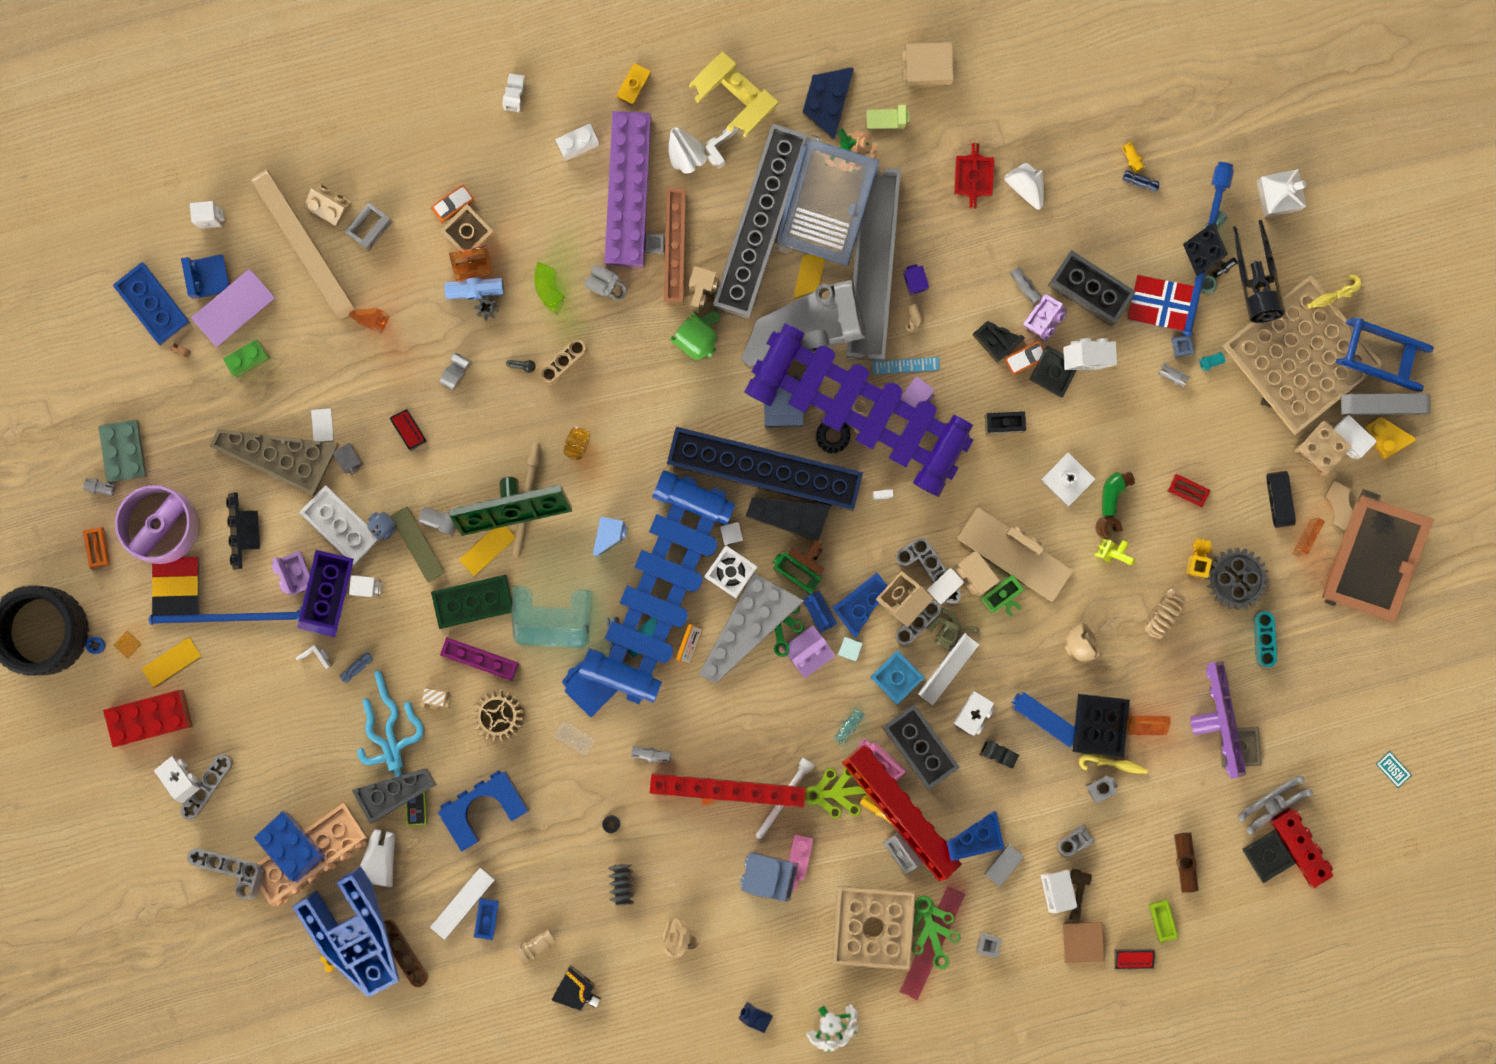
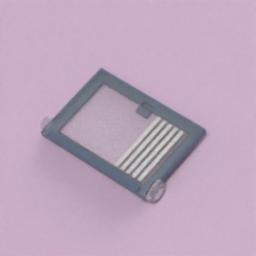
M811 135L810 138L806 137L802 146L774 249L787 254H793L794 249L848 266L879 160L821 142V137Z

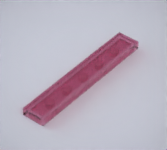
M947 886L937 908L956 916L965 893ZM936 915L933 916L935 923L950 929L952 924H946L942 918ZM947 915L945 917V920L947 922H950L952 920V916ZM937 932L942 947L946 937ZM928 936L924 944V952L920 955H915L910 970L899 991L915 1000H918L934 965L933 959L936 955L930 936Z

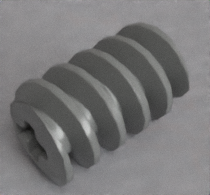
M620 864L609 867V870L614 871L613 874L609 875V878L614 879L609 885L615 887V889L610 890L609 893L615 895V897L610 898V901L615 902V905L634 904V901L629 900V898L634 896V893L628 892L634 888L633 885L628 884L633 881V878L628 876L633 873V870L627 868L633 864Z

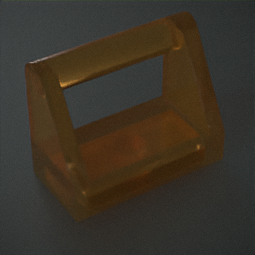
M487 246L449 253L456 281L493 274V263ZM485 254L486 257L460 263L456 261V259Z
M378 308L353 310L349 313V316L358 324L381 334L390 317Z
M1128 715L1127 735H1167L1171 718L1170 716Z

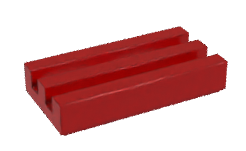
M1178 474L1174 475L1173 481L1167 492L1201 508L1204 506L1211 491ZM1177 480L1205 492L1204 496L1176 483ZM1174 487H1177L1195 497L1202 499L1201 502L1177 490H1174Z

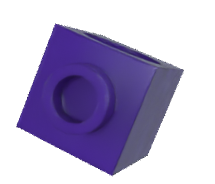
M917 264L906 267L907 270L904 271L903 275L909 295L927 291L929 285L923 265L918 267Z

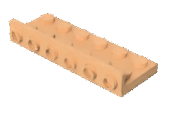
M342 803L304 830L326 856L298 882L290 881L269 855L257 863L264 868L260 890L270 905L278 907L284 905L288 901L287 898L301 893L304 890V886L315 883L320 879L319 876L321 874L332 871L336 867L335 864L340 861H346L352 856V852L367 846L370 838L364 833L346 803ZM254 867L250 870L252 876L255 874Z

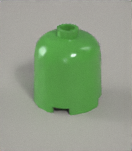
M693 312L691 314L693 319L688 317L674 334L677 337L672 336L669 340L694 360H701L706 356L710 358L717 350L715 348L718 342L717 333L696 312Z

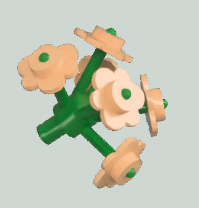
M844 129L837 131L841 139L839 141V148L849 151L852 148V151L855 153L860 152L863 155L867 153L866 156L876 157L877 149L875 148L877 144L873 143L871 145L872 138L868 136L867 132L861 133L857 130L855 133H850L847 136ZM822 154L825 157L823 161L826 163V166L831 168L833 166L839 168L840 166V170L855 172L862 166L844 159L837 165L833 161L836 158L835 156L829 158Z

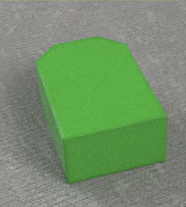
M712 311L701 317L709 326L720 321V315L717 311Z

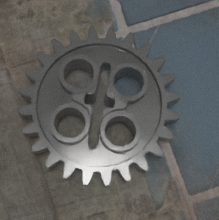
M1231 548L1227 549V554L1223 551L1220 552L1222 558L1214 557L1216 563L1211 562V567H1213L1209 571L1211 577L1205 578V580L1211 581V584L1206 586L1207 588H1213L1210 595L1216 594L1217 596L1214 601L1221 599V606L1228 603V609H1232L1233 605H1235L1236 610H1239L1241 605L1243 609H1247V603L1255 606L1253 600L1261 601L1258 595H1265L1266 593L1262 589L1269 587L1264 584V581L1270 580V578L1264 577V574L1269 572L1262 569L1265 563L1259 564L1258 561L1261 557L1253 558L1254 552H1250L1247 555L1246 548L1241 553L1239 548H1235L1234 553ZM1235 560L1240 561L1242 565L1239 571L1233 567ZM1227 566L1234 575L1228 572L1225 567ZM1221 574L1227 575L1228 582L1226 584L1221 583ZM1249 574H1253L1255 577L1253 584L1247 581ZM1240 575L1241 577L1239 578V580H1240L1242 583H1240V582H1236V583H1235V582H1234L1235 579H1236L1235 576ZM1243 584L1250 589L1249 592L1246 590ZM1236 587L1242 591L1239 598L1235 597L1233 593Z

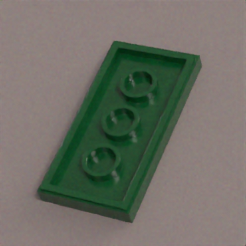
M506 575L431 592L439 629L515 612Z

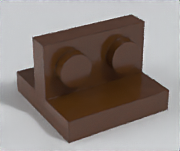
M816 540L806 555H803L793 547L788 552L789 556L818 576L824 570V568L812 561V559L817 560L823 551L820 548L822 543Z

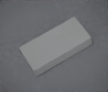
M1008 844L985 872V875L998 886H1001L1024 856Z

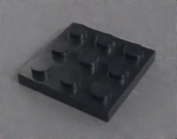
M1078 694L1072 752L1124 757L1130 700Z

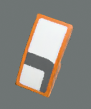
M463 184L431 206V210L439 221L443 223L455 216L466 204H472L475 199Z
M1040 341L1004 359L1012 374L1015 375L1037 364L1044 348Z

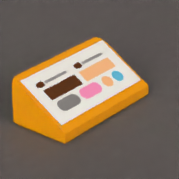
M691 624L687 626L676 657L677 661L686 664L691 663L702 628Z

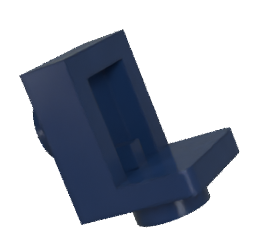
M746 1002L738 1019L746 1026L765 1033L773 1015Z

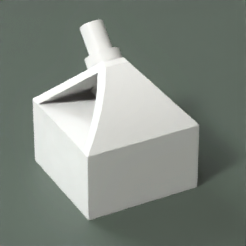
M1299 169L1261 176L1256 181L1264 218L1301 211L1306 207L1303 188H1306V182L1304 180L1301 181Z

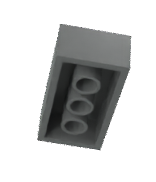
M1072 250L1048 284L1049 287L1111 327L1117 322L1136 292ZM1088 287H1093L1094 292H1090Z
M914 704L882 726L927 790H930L960 768ZM918 743H922L924 745L922 750H918L916 748V745Z

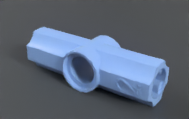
M502 278L465 279V281L445 282L444 286L446 300L460 298L476 300L482 299L485 296L504 295Z

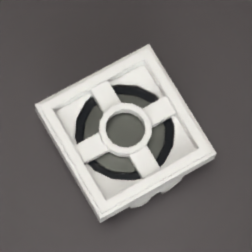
M726 545L704 577L734 598H737L757 569V566Z

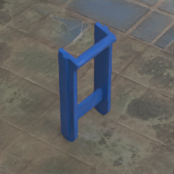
M1352 317L1346 321V324L1354 327L1347 355L1345 358L1336 359L1337 364L1413 391H1423L1424 386L1422 384L1411 381L1409 378L1416 350L1432 353L1434 350L1432 345L1368 323L1361 318ZM1361 330L1405 345L1397 375L1354 360Z

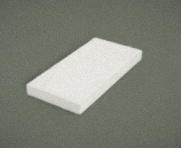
M327 485L299 512L345 557L353 558V565H356L379 541L368 530V524Z

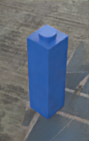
M1025 692L1015 695L1011 702L1013 703L1011 708L1067 747H1072L1074 726Z

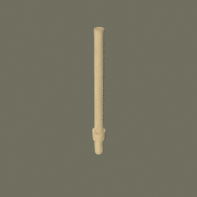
M533 442L531 456L528 457L527 465L529 467L524 493L532 491L536 466L538 467L540 460L538 459L540 443ZM526 522L519 523L517 526L512 553L514 556L520 557Z

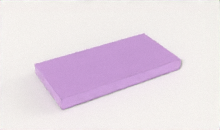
M248 269L191 317V319L211 342L218 347L275 299V297L252 270Z

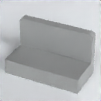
M899 832L883 842L905 874L923 863Z

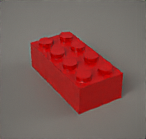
M177 690L103 710L112 748L193 727L184 690Z

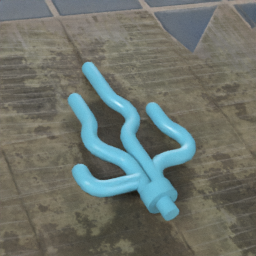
M377 670L374 675L381 698L391 710V715L385 726L388 742L374 733L375 717L370 700L365 698L362 703L367 716L366 734L371 741L382 747L384 754L368 758L363 748H359L357 754L360 761L368 766L386 761L389 771H393L394 776L398 777L402 776L400 768L404 767L401 750L407 745L418 742L423 737L424 726L421 720L415 716L411 702H405L404 708L407 717L416 727L417 731L415 735L404 738L398 743L396 742L393 726L398 718V707L388 695L382 672Z

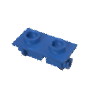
M820 591L803 599L820 633L837 625Z

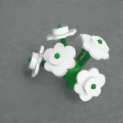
M849 1004L845 1008L846 1014L834 1015L832 1012H828L825 1006H822L818 1009L822 1015L818 1033L811 1030V1032L808 1031L806 1033V1036L810 1038L809 1040L813 1045L823 1049L825 1052H831L838 1047L845 1046L850 1038L855 1037L858 1032V1014L856 1009L853 1008L852 1004ZM846 1018V1020L849 1022V1025H846L843 1022H841V1019ZM842 1027L846 1029V1031L842 1033L839 1032ZM836 1033L837 1037L834 1040H830V1035Z

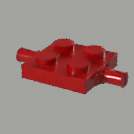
M972 143L970 155L956 156L954 195L969 197V208L972 209L973 207V209H976L977 197H992L994 157L979 155L980 144L976 143L975 151V143Z

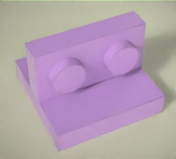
M814 625L787 643L790 646L788 656L804 679L835 657V654Z

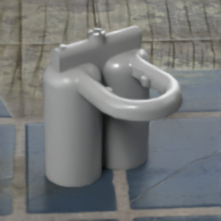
M595 265L592 268V276H589L584 284L587 289L604 297L610 296L617 301L625 297L627 287L619 280L620 277L615 272L600 265ZM616 283L617 286L622 287V293L619 296H615V293H612V290L616 288Z

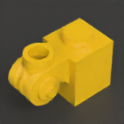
M1197 537L1192 545L1194 551L1193 555H1190L1188 558L1185 575L1205 579L1209 576L1212 559L1207 558V554L1212 551L1211 540H1202Z

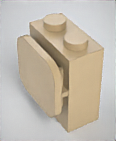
M952 42L906 44L905 50H902V61H905V69H902V79L906 80V86L935 87L937 85H952Z

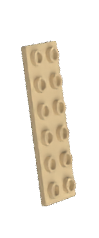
M976 508L958 535L957 540L972 550H977L981 556L1008 574L1013 575L1017 580L1050 602H1053L1073 570L1043 551L1044 548L1040 546L1042 543L1033 537L1031 539L1026 537V532L1016 526L1015 529L1013 527L1009 528L982 509Z

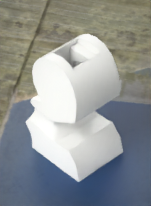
M509 73L507 87H505L506 93L503 96L502 102L504 110L521 113L520 96L524 93L525 75Z

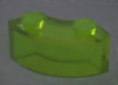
M538 261L534 273L537 294L545 307L557 315L566 299L556 288L555 279L557 272L555 269Z

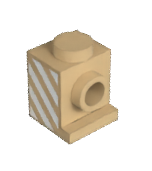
M425 687L420 707H427V704H430L429 708L440 710L441 707H449L451 696H448L449 691Z

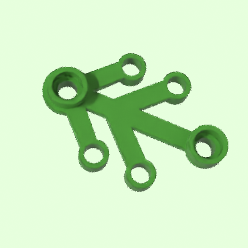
M920 896L915 901L917 912L914 916L913 926L915 927V932L913 936L918 933L917 926L922 917H924L926 924L917 942L912 945V952L917 955L924 952V944L928 936H930L936 955L933 959V964L938 969H946L949 966L950 960L943 953L937 932L949 938L953 943L959 942L961 935L957 931H951L935 923L931 914L942 918L946 924H952L955 921V916L950 912H944L936 908L930 897ZM923 902H927L928 907L926 909H922L921 904ZM947 915L952 916V920L950 922H947L945 920V917ZM953 933H956L958 935V938L955 941L951 939V935ZM920 945L921 951L916 952L915 946ZM940 958L945 959L944 965L939 964Z

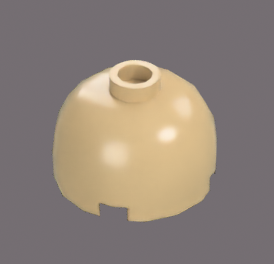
M1081 622L1070 629L1066 638L1067 645L1065 646L1069 656L1073 655L1079 661H1091L1101 656L1100 647H1095L1094 641L1096 638L1086 623L1083 624Z

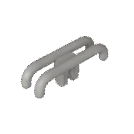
M1296 776L1240 812L1238 819L1245 821L1249 815L1263 806L1268 811V813L1247 827V833L1254 834L1256 829L1300 800L1313 794L1311 789L1302 790L1286 801L1280 796L1295 785L1303 783L1304 777Z

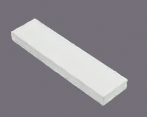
M480 867L430 928L445 940L495 879Z

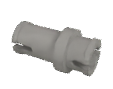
M1164 363L1162 368L1169 372L1160 370L1159 375L1173 381V384H1179L1184 388L1186 383L1182 379L1188 381L1189 376L1183 374V371H1177Z
M86 478L83 490H88L93 494L97 492L113 496L115 485L99 482V479L95 478L93 480Z

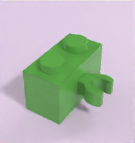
M1010 575L980 599L991 614L1005 605L1006 613L1012 616L1013 614L1010 611L1012 606H1015L1018 610L1021 609V606L1017 602H1013L1012 599L1024 591L1016 578Z

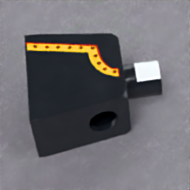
M570 965L552 1001L582 1010L585 1003L596 1008L601 998L591 993L595 984Z

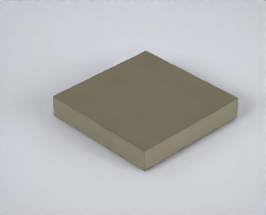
M1259 727L1237 728L1245 766H1261ZM1220 731L1221 765L1226 767L1228 762L1227 757L1222 752V744L1224 742Z

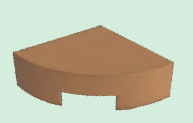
M174 343L170 349L187 358L189 357L190 350Z

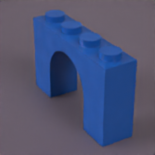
M499 770L490 775L491 780L485 783L482 780L473 786L475 790L470 793L466 790L457 795L458 800L451 803L449 800L440 806L442 810L438 811V814L461 852L480 841L468 820V808L475 798L479 796L495 798L502 805L511 821L529 811L506 771L501 773Z

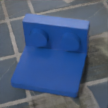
M222 254L192 260L189 257L181 258L187 293L190 298L198 299L217 295L229 286L225 260Z

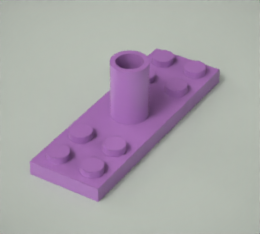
M1224 661L1207 663L1206 674L1208 679H1211L1212 684L1210 694L1215 699L1217 711L1191 716V728L1194 735L1221 731L1224 742L1222 744V752L1227 757L1228 762L1226 763L1227 774L1231 776V779L1247 775Z

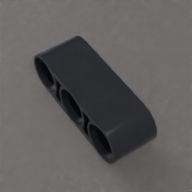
M1288 472L1267 473L1266 481L1274 527L1294 526L1296 519Z

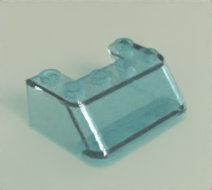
M513 586L512 632L514 641L520 645L574 648L587 646L590 641L593 591L576 590L573 592L570 608L532 606V592L530 589L523 586Z

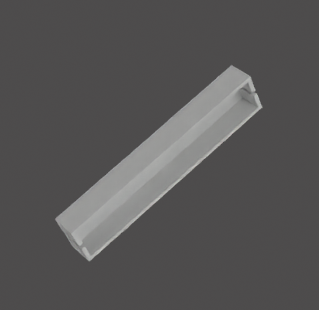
M863 166L862 168L860 190L865 177L867 166ZM877 167L856 239L852 279L860 302L867 337L847 342L846 359L863 360L864 357H867V361L884 362L901 169L884 168L883 174L879 175L880 167Z

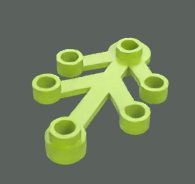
M832 768L826 769L824 777L817 786H811L806 789V802L810 805L819 804L829 812L832 818L840 817L841 810L836 806L833 807L823 798L832 797L845 807L850 815L857 816L860 813L859 806L852 804L843 796L863 793L868 796L861 786L842 788L848 779L853 777L846 774V768H844V773L831 790L823 789L830 780L836 777V771ZM830 770L834 772L832 778L827 777V772ZM812 792L817 793L816 799L810 798ZM853 806L858 808V812L855 814L851 813ZM833 809H837L839 811V814L837 816L832 815L831 812Z

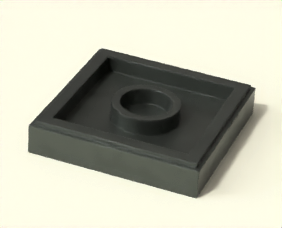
M1046 346L1029 380L1063 398L1077 370H1065L1064 354L1050 346Z
M1276 830L1271 831L1242 849L1262 883L1296 864Z

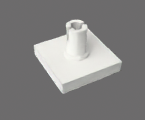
M1069 453L1041 479L1067 507L1095 480Z

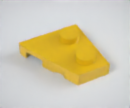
M1382 417L1363 427L1377 441L1374 446L1383 460L1416 441L1415 437Z

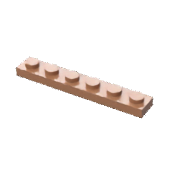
M666 188L664 302L683 303L686 188Z

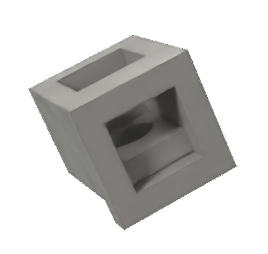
M980 932L976 952L981 955L997 958L1001 938Z

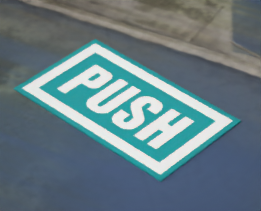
M1390 751L1376 763L1397 788L1412 776Z

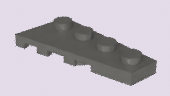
M428 768L353 789L352 792L371 824L437 784Z

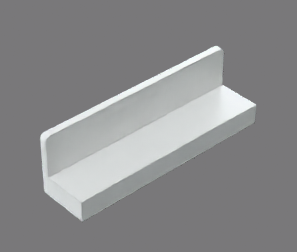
M963 633L917 694L933 706L979 644L967 636L966 633Z

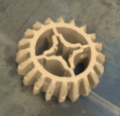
M1174 589L1168 590L1148 617L1145 631L1157 639L1165 636L1182 611L1186 597Z
M492 690V697L486 692L484 693L486 700L479 697L478 700L482 704H474V707L479 710L472 711L473 715L478 716V718L472 719V722H479L474 728L479 729L481 727L482 730L479 732V735H483L486 732V740L493 735V742L497 741V736H499L502 742L504 741V735L511 739L510 732L515 735L518 733L514 727H522L517 721L524 720V717H518V714L523 713L524 710H517V707L521 706V702L514 704L513 702L517 697L514 696L510 700V692H507L504 697L503 690H499L498 696L496 691ZM493 700H502L495 710L485 707ZM507 703L512 708L513 719L505 714ZM501 710L500 712L504 719L495 721L492 713H497ZM483 712L491 718L489 728L483 721ZM500 722L510 725L505 731H494Z

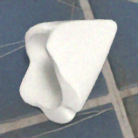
M678 127L672 128L668 147L670 162L674 169H681L683 173H691L695 171L696 166H702L706 162L705 147L691 134Z
M1024 163L1005 175L1004 180L1037 210L1043 207V170L1036 171L1030 164Z

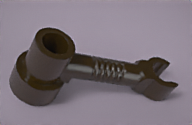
M1072 868L1070 877L1072 884L1077 885L1075 895L1077 908L1071 910L1070 920L1079 922L1085 885H1090L1092 874Z

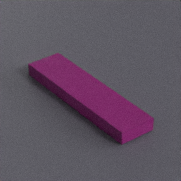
M446 637L440 656L513 681L519 665L518 662Z

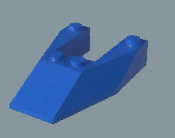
M360 866L337 882L355 911L356 916L338 925L317 890L303 897L292 908L322 956L367 997H370L399 982L400 979L372 883Z

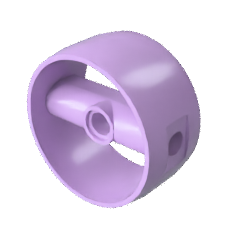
M152 485L133 491L122 501L116 514L115 529L120 543L132 556L148 563L165 564L182 558L191 550L198 537L199 520L192 503L183 494L169 487ZM171 493L157 511L146 519L145 525L131 541L129 536V520L135 507L150 495ZM185 511L187 517L186 531L177 547L165 555L147 557ZM160 520L161 526L155 530L154 523Z

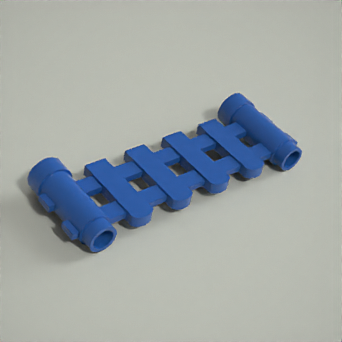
M665 470L662 471L652 498L672 505L666 518L657 514L654 518L649 533L659 537L652 553L641 550L634 568L644 573L637 589L628 585L625 588L619 604L627 606L629 609L622 625L612 621L605 639L614 643L609 657L604 656L602 652L589 648L578 674L583 679L598 682L596 687L610 692L611 688L627 694L626 699L640 704L641 700L643 701L644 699L654 703L662 681L653 678L652 672L657 661L666 663L672 657L673 648L665 643L672 625L682 627L687 620V611L680 607L686 590L695 592L702 584V575L695 572L701 554L711 556L716 550L717 541L709 536L713 524L718 521L727 525L735 503L726 500L725 495L727 492L713 487L712 491L696 486L697 480L684 475L683 479L677 478V475ZM685 510L701 516L696 530L680 524ZM672 542L688 548L681 566L665 559ZM657 578L673 584L666 601L650 595ZM642 613L659 619L652 637L635 631ZM627 649L644 655L638 669L622 663Z

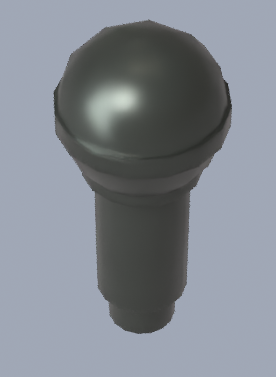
M507 360L506 366L523 369L527 373H532L536 368L535 362L532 360L524 362Z

